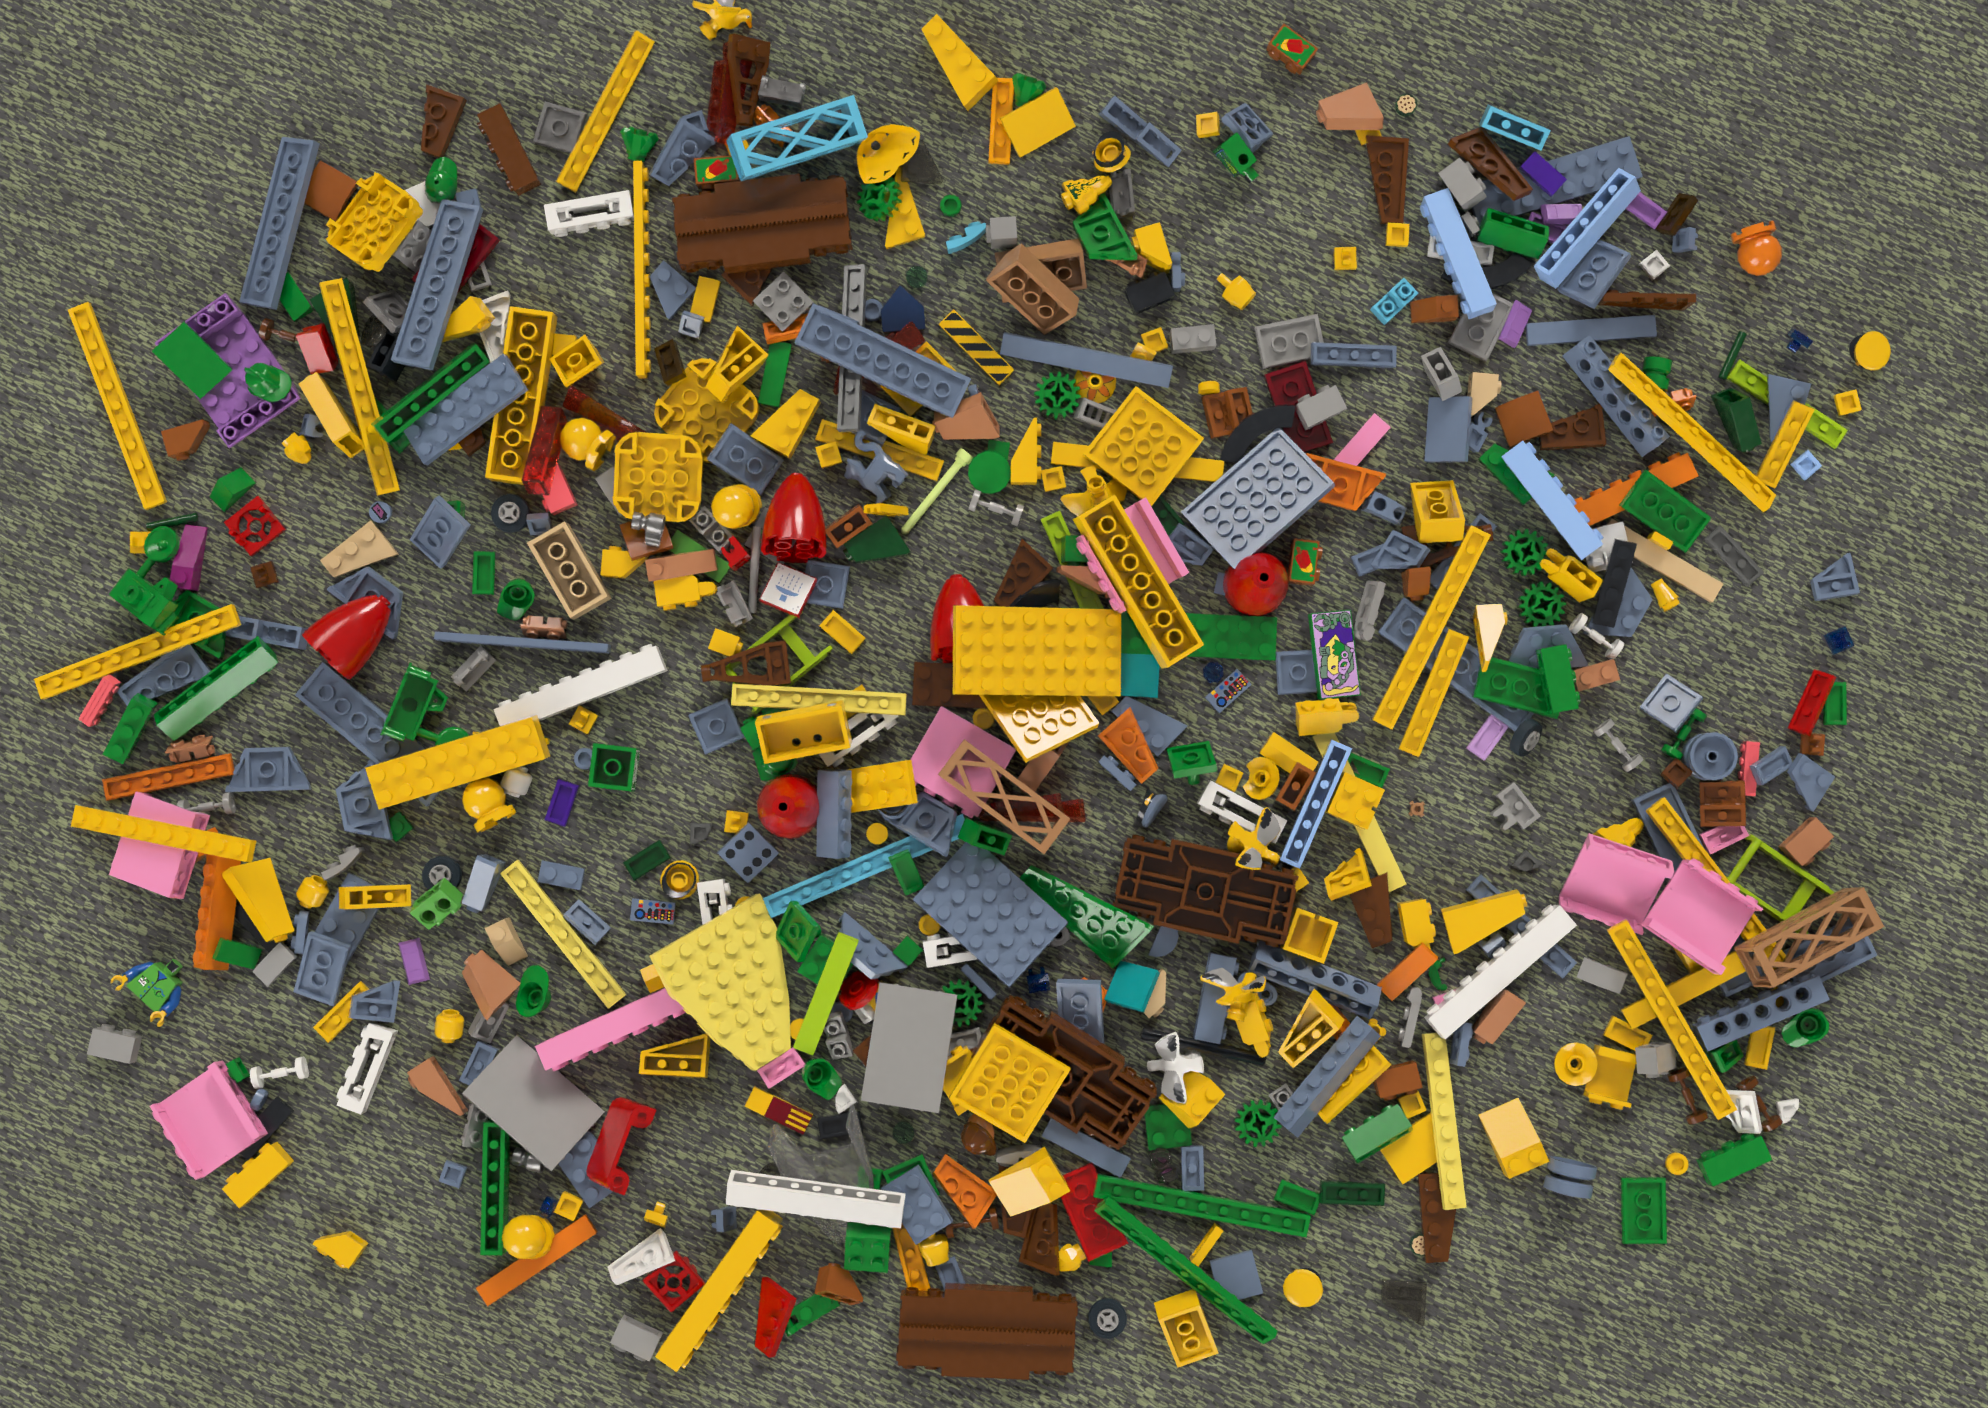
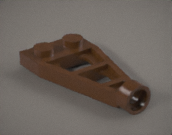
M730 34L727 58L736 124L740 126H753L754 111L759 98L758 92L762 76L766 75L769 65L771 42L738 34ZM741 60L755 63L756 70L752 79L742 77L740 72ZM741 84L752 87L749 101L741 99Z
M1491 524L1474 526L1491 535L1488 542L1493 541ZM1415 525L1401 527L1403 535L1419 542ZM1464 526V533L1467 532L1469 526ZM1446 542V547L1436 553L1429 552L1419 568L1430 567L1455 556L1459 546L1454 547L1451 542Z
M786 640L763 643L711 664L701 665L703 682L722 681L749 685L791 684ZM758 656L765 657L767 673L763 676L749 673L747 664L751 659ZM741 662L743 674L741 676H729L726 673V666L730 663ZM710 669H714L715 671L713 676H711Z

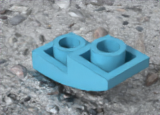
M979 221L970 223L965 228V237H962V235L950 237L949 241H946L948 254L962 250L976 242L985 234L986 223L981 224Z
M1403 278L1370 311L1385 325L1418 292Z

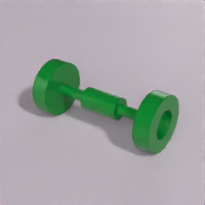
M1697 708L1690 715L1691 718L1687 725H1683L1676 737L1677 741L1674 746L1663 745L1661 749L1663 753L1673 759H1682L1683 753L1677 750L1681 741L1684 742L1692 729L1690 727L1695 719L1704 722L1707 718V715Z

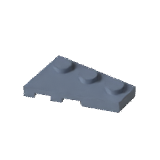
M680 117L649 175L670 186L694 162V158H700L710 146L719 140Z
M1767 374L1770 442H1773L1792 401L1794 400L1805 405L1811 383Z
M1128 696L1111 711L1118 718L1131 707L1150 750L1157 757L1187 727V725Z

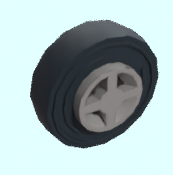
M514 494L499 497L491 509L492 521L496 527L508 533L519 532L527 525V514H531L527 502Z
M1527 719L1521 723L1511 739V751L1520 757L1528 755L1541 737L1542 725L1534 719Z
M437 856L425 864L422 871V880L428 890L443 878L447 879L457 888L462 880V871L460 865L454 859L448 856Z
M1104 1298L1091 1306L1088 1312V1323L1095 1335L1111 1339L1123 1332L1127 1324V1315L1124 1307L1118 1301Z

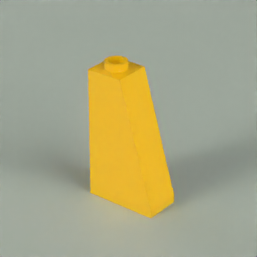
M315 372L298 383L331 441L350 458L363 451L364 446L359 431L325 379Z
M271 858L229 867L222 873L224 880L266 942L274 940L275 943L287 940L288 935L294 932V928Z
M1516 889L1441 909L1453 953H1460L1524 915V907H1527L1525 895H1520V892Z

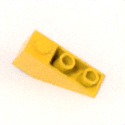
M1033 418L1011 460V485H1036L1037 479H1041V466H1037V458H1041V445H1037V437H1041V424H1037V418Z

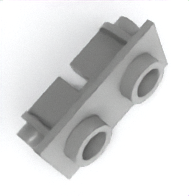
M735 580L717 587V595L722 605H729L730 607L725 611L731 624H734L735 627H740L753 619Z
M480 645L451 678L456 685L461 686L467 692L494 664L496 659Z
M473 1103L469 1104L468 1124H465L463 1136H461L462 1146L481 1148L483 1142V1122L488 1120L489 1117Z

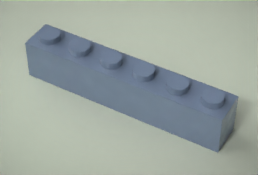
M1356 1016L1273 1118L1298 1138L1381 1036L1370 1025Z

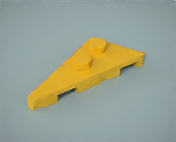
M902 165L898 167L895 176V182L900 184L898 189L902 191V194L898 196L902 203H897L896 206L899 210H893V217L889 216L885 242L886 249L925 237Z

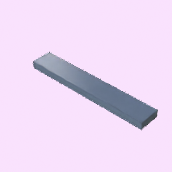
M1655 315L1527 323L1525 326L1527 346L1579 343L1588 335L1594 341L1653 338L1657 336Z
M1481 874L1466 889L1476 900L1501 893ZM1524 914L1505 925V927L1514 935L1516 933L1521 934L1526 930L1525 925L1531 920ZM1555 944L1540 957L1562 979L1577 964L1558 944Z

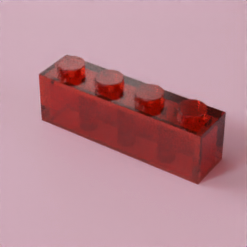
M541 406L521 480L528 494H550L562 448L560 432L568 422L562 407Z

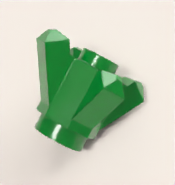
M1016 73L1012 76L1015 91L1014 99H1016L1015 105L1021 107L1039 97L1046 89L1045 82L1037 81L1034 77L1021 73Z
M632 126L629 128L624 127L620 131L627 149L628 159L633 161L645 162L648 152L659 140L656 133H649L647 135L646 130L636 129Z

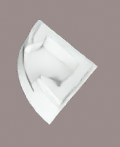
M843 1084L838 1090L835 1099L838 1114L857 1102L846 1084Z
M1799 1099L1776 1102L1777 1114L1781 1117L1782 1124L1787 1123L1794 1116L1799 1108Z

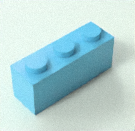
M1487 105L1479 123L1481 127L1540 151L1551 131L1491 105Z

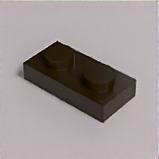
M1678 193L1666 211V215L1655 229L1661 234L1675 236L1688 215L1692 212L1698 199L1694 195Z
M673 339L654 348L663 381L667 386L687 377L677 343Z

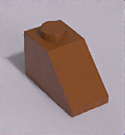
M1458 295L1434 296L1411 301V323L1455 321L1459 317Z
M202 419L161 431L167 455L177 461L190 458L189 455L196 453L210 428V423Z
M1430 567L1411 568L1401 573L1405 598H1410V601H1421L1423 596L1429 595Z
M1297 762L1277 795L1276 800L1295 810L1316 772Z
M828 1263L827 1266L819 1268L814 1294L848 1305L863 1302V1297L848 1270L842 1269L841 1265L836 1263Z

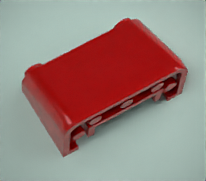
M619 1097L612 1101L587 1166L586 1173L591 1181L613 1192L625 1195L629 1185V1176L622 1170V1167L617 1166L631 1126L638 1128L649 1126L656 1113L655 1108L624 1097Z

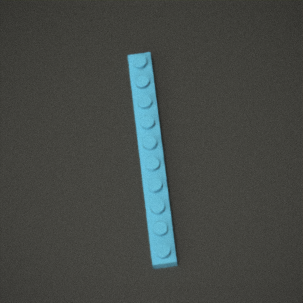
M963 814L958 815L956 818L951 842L959 839L957 837L965 820ZM909 836L764 897L763 900L770 917L773 918L785 913L790 901H797L800 905H804L891 868L892 865L888 857L909 849L912 858H915L933 849Z

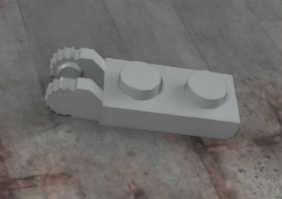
M1370 580L1366 582L1355 619L1353 632L1356 640L1363 639L1369 641L1372 639L1375 632L1373 625L1378 616V609L1384 596L1386 583Z
M1414 986L1413 988L1411 987L1407 995L1410 1006H1405L1402 1019L1406 1020L1405 1027L1400 1028L1398 1034V1041H1401L1400 1045L1406 1048L1411 1047L1423 993L1420 988Z

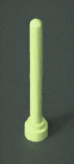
M960 448L955 454L956 461L901 528L902 534L910 532L960 468L971 463L973 457L964 449Z

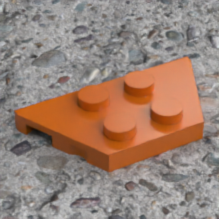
M1305 453L1335 483V487L1318 501L1321 503L1356 511L1386 477V473Z

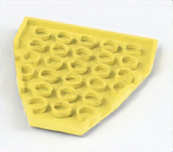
M760 893L753 895L650 955L668 995L673 1000H676L684 1008L683 1010L698 1022L697 1024L715 1043L726 1048L732 1053V1056L743 1061L748 1068L755 1071L791 1049L790 1003L781 944L776 939L777 927L770 917Z

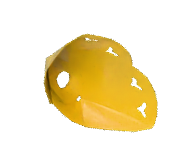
M890 124L881 126L868 133V138L861 142L857 150V165L863 182L866 184L879 183L894 175L898 167L908 162L914 155L919 144L920 132L912 127ZM874 141H878L880 143V148L878 150H873L871 148V144Z

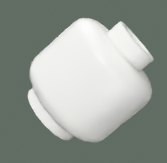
M521 766L505 771L500 785L506 794L519 798L520 795L527 793L532 781V776L527 773L528 768Z

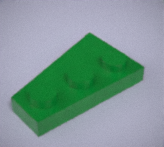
M1494 443L1478 460L1524 505L1532 496L1501 458L1508 450ZM1547 471L1551 477H1553V476L1555 475V474H1553V473Z

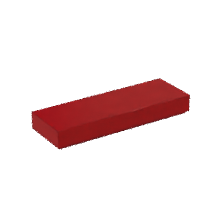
M1813 670L1788 726L1790 730L1811 736L1836 680L1834 675Z

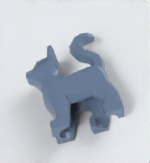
M858 431L854 437L856 447L864 452L874 451L875 457L867 469H865L856 455L852 459L848 458L844 476L846 479L858 480L864 489L877 496V503H884L891 496V493L882 482L888 477L892 480V485L897 488L905 481L904 478L909 474L899 464L895 463L882 450L880 445L875 442L864 443L862 439L865 431Z

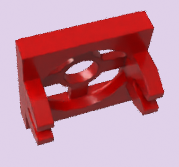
M256 496L224 522L229 528L228 533L236 538L235 542L243 546L250 556H254L286 530L260 496ZM259 510L265 515L260 519L253 518L249 511ZM244 517L248 522L247 529L240 533L239 523L241 518ZM258 520L261 522L262 528L259 532L254 533L250 529V523ZM268 521L271 522L269 535L264 532V524ZM254 534L259 535L262 541L251 542L246 540V538Z
M677 1250L673 1253L674 1262L652 1270L642 1280L671 1313L705 1285L703 1279L697 1274L696 1267L693 1264L690 1265L688 1257H682ZM679 1266L684 1269L678 1274H671L666 1267ZM660 1273L665 1278V1285L660 1288V1284L657 1282ZM689 1274L690 1285L686 1291L682 1287V1280ZM677 1277L680 1285L676 1288H671L667 1284L668 1279ZM668 1291H672V1292L677 1291L680 1296H679V1297H669L668 1294H667V1292H668Z

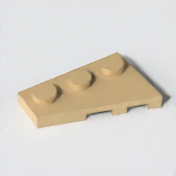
M370 520L320 561L329 573L336 578L399 554L375 523Z

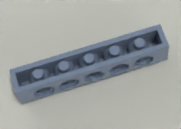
M1590 335L1562 355L1641 457L1670 437L1642 400L1608 370L1612 362Z
M1261 940L1253 952L1248 972H1253L1257 976L1264 975L1270 981L1309 996L1315 988L1329 1004L1371 1019L1378 1008L1382 987L1282 948L1265 945V942Z
M1810 972L1798 976V980L1791 983L1790 981H1785L1777 985L1778 988L1773 991L1769 989L1761 991L1757 994L1758 997L1754 999H1742L1737 1002L1735 1007H1724L1717 1010V1014L1709 1017V1015L1698 1018L1697 1023L1692 1024V1027L1702 1049L1710 1051L1830 1000L1819 975L1811 974ZM1799 988H1802L1804 990V995L1802 998L1798 999L1796 997V991ZM1782 996L1784 1003L1781 1007H1777L1776 999ZM1762 1005L1763 1013L1757 1016L1755 1009L1757 1006ZM1742 1013L1743 1021L1737 1025L1735 1017ZM1718 1022L1723 1024V1030L1720 1033L1715 1032V1025Z

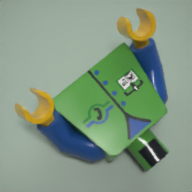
M172 959L166 966L161 962H147L134 966L124 972L122 976H114L110 984L115 980L120 981L121 985L115 988V990L119 991L123 988L124 983L127 982L126 986L154 1011L150 1016V1022L155 1018H161L157 1023V1027H161L164 1024V1017H168L180 1003L182 992L180 986L183 982L175 975L183 966L175 959Z

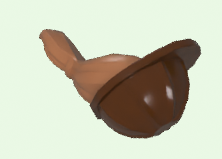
M976 1114L971 1115L968 1122L964 1124L961 1133L964 1148L976 1155L984 1153L994 1156L997 1152V1146L994 1141L993 1125Z

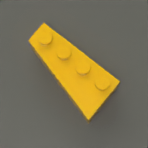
M936 14L921 30L963 106L969 111L999 80Z

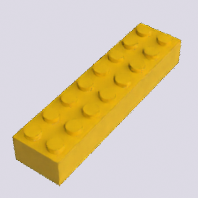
M510 306L503 354L508 356L528 391L494 415L485 478L490 481L533 486L534 473L536 470L551 366L549 358L552 357L554 334L558 318L553 312Z
M1115 494L1072 519L1081 535H1084L1086 541H1089L1090 548L1119 598L1124 602L1128 614L1161 669L1170 667L1204 645Z
M535 715L377 763L365 769L378 809H383L544 760L550 757V753L538 716Z
M757 1210L660 1347L655 1356L657 1359L675 1372L680 1367H686L694 1354L692 1349L698 1350L707 1335L705 1331L710 1332L720 1317L718 1312L724 1313L732 1300L730 1295L736 1296L745 1281L743 1279L744 1275L746 1277L750 1276L758 1263L756 1258L762 1259L770 1246L768 1241L770 1239L774 1241L783 1227L780 1223L783 1218L769 1210Z

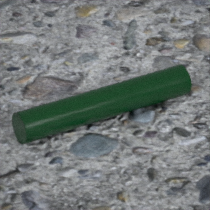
M1738 332L1718 378L1727 379L1747 336L1745 332Z
M192 513L146 523V528L149 532L160 526L173 527L199 521L198 514Z

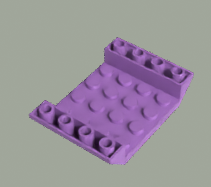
M226 293L185 321L233 369L204 397L200 399L196 396L219 428L216 431L228 448L239 443L301 399L293 382L290 392L286 397L275 402L266 401L249 392L245 381V367L250 368L256 363H265L283 371L284 369L263 339L259 338L258 332L246 315ZM174 328L172 331H170L169 333H167L165 336H163L162 338H160L159 340H157V341L155 342V345H156V346L159 345V344H160L169 334H171L176 328Z

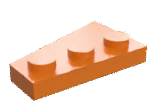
M1131 707L1098 735L1141 784L1158 770L1156 761Z
M945 1154L932 1174L971 1227L975 1229L997 1194L990 1185Z

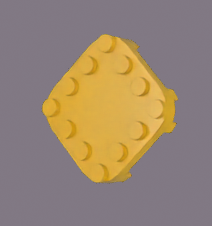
M374 172V176L366 180L360 178L356 182L361 188L338 220L335 222L331 218L326 224L329 227L326 240L330 245L364 269L379 272L397 250V247L406 235H408L417 219L422 216L423 209L420 207L419 202L406 190L401 189L381 174Z
M701 358L689 362L685 369L687 377L672 384L660 399L658 398L655 403L654 415L657 424L667 434L685 435L698 441L703 453V462L711 463L707 460V457L729 424L735 425L746 433L757 419L760 407L755 395L743 384L724 400L720 401L705 387L717 362L710 358Z
M635 432L622 437L618 444H616L614 452L615 470L612 498L618 512L629 519L633 518L634 512L643 513L644 516L656 513L665 515V521L671 522L687 521L694 517L700 508L702 495L703 453L699 442L689 436L677 434Z

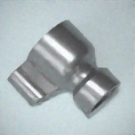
M634 512L631 529H645L646 545L659 547L666 516L656 513L644 516L643 513Z
M515 1148L512 1156L513 1165H525L529 1171L543 1173L545 1166L529 1152H526L525 1149Z

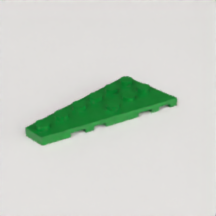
M1033 865L1019 877L1020 880L1068 922L1066 927L1112 969L1154 927Z

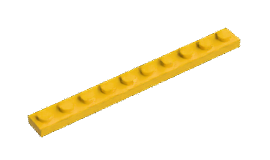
M633 161L636 376L639 379L647 378V373H651V361L647 360V351H651L650 338H647V330L651 328L650 317H647V309H650V296H646V287H650V275L646 274V266H650L649 253H646V245H649L650 237L649 232H646V223H649V211L645 210V202H649V190L645 189V181L649 180L648 168H645L642 161Z
M340 278L320 282L319 286L377 496L399 491L387 442L383 440L371 425L380 415L343 280Z
M86 302L68 309L144 509L149 510L167 503L91 303Z
M1619 353L1615 356L1608 370L1762 512L1770 508L1776 496L1774 492L1624 354Z
M1472 525L1469 526L1372 718L1373 721L1393 729L1491 536L1490 534Z
M230 604L169 627L165 631V636L156 632L35 678L34 681L40 699H47L241 625L235 605Z
M1665 797L1660 798L1646 810V813L1682 860L1696 859L1704 865L1703 868L1705 870L1716 872L1722 877L1721 880L1726 884L1730 883ZM1753 913L1740 935L1747 941L1764 932L1766 928ZM1776 942L1764 948L1767 958H1769ZM1782 949L1774 962H1783L1786 954Z
M75 805L71 827L251 863L256 846V840Z
M1625 919L1607 929L1611 939L1716 1119L1719 1120L1736 1111L1735 1104L1629 922Z

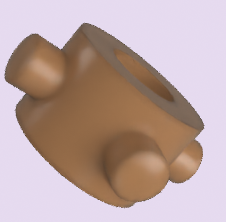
M1411 801L1408 814L1410 816L1419 815L1423 817L1425 803L1423 801L1421 803Z

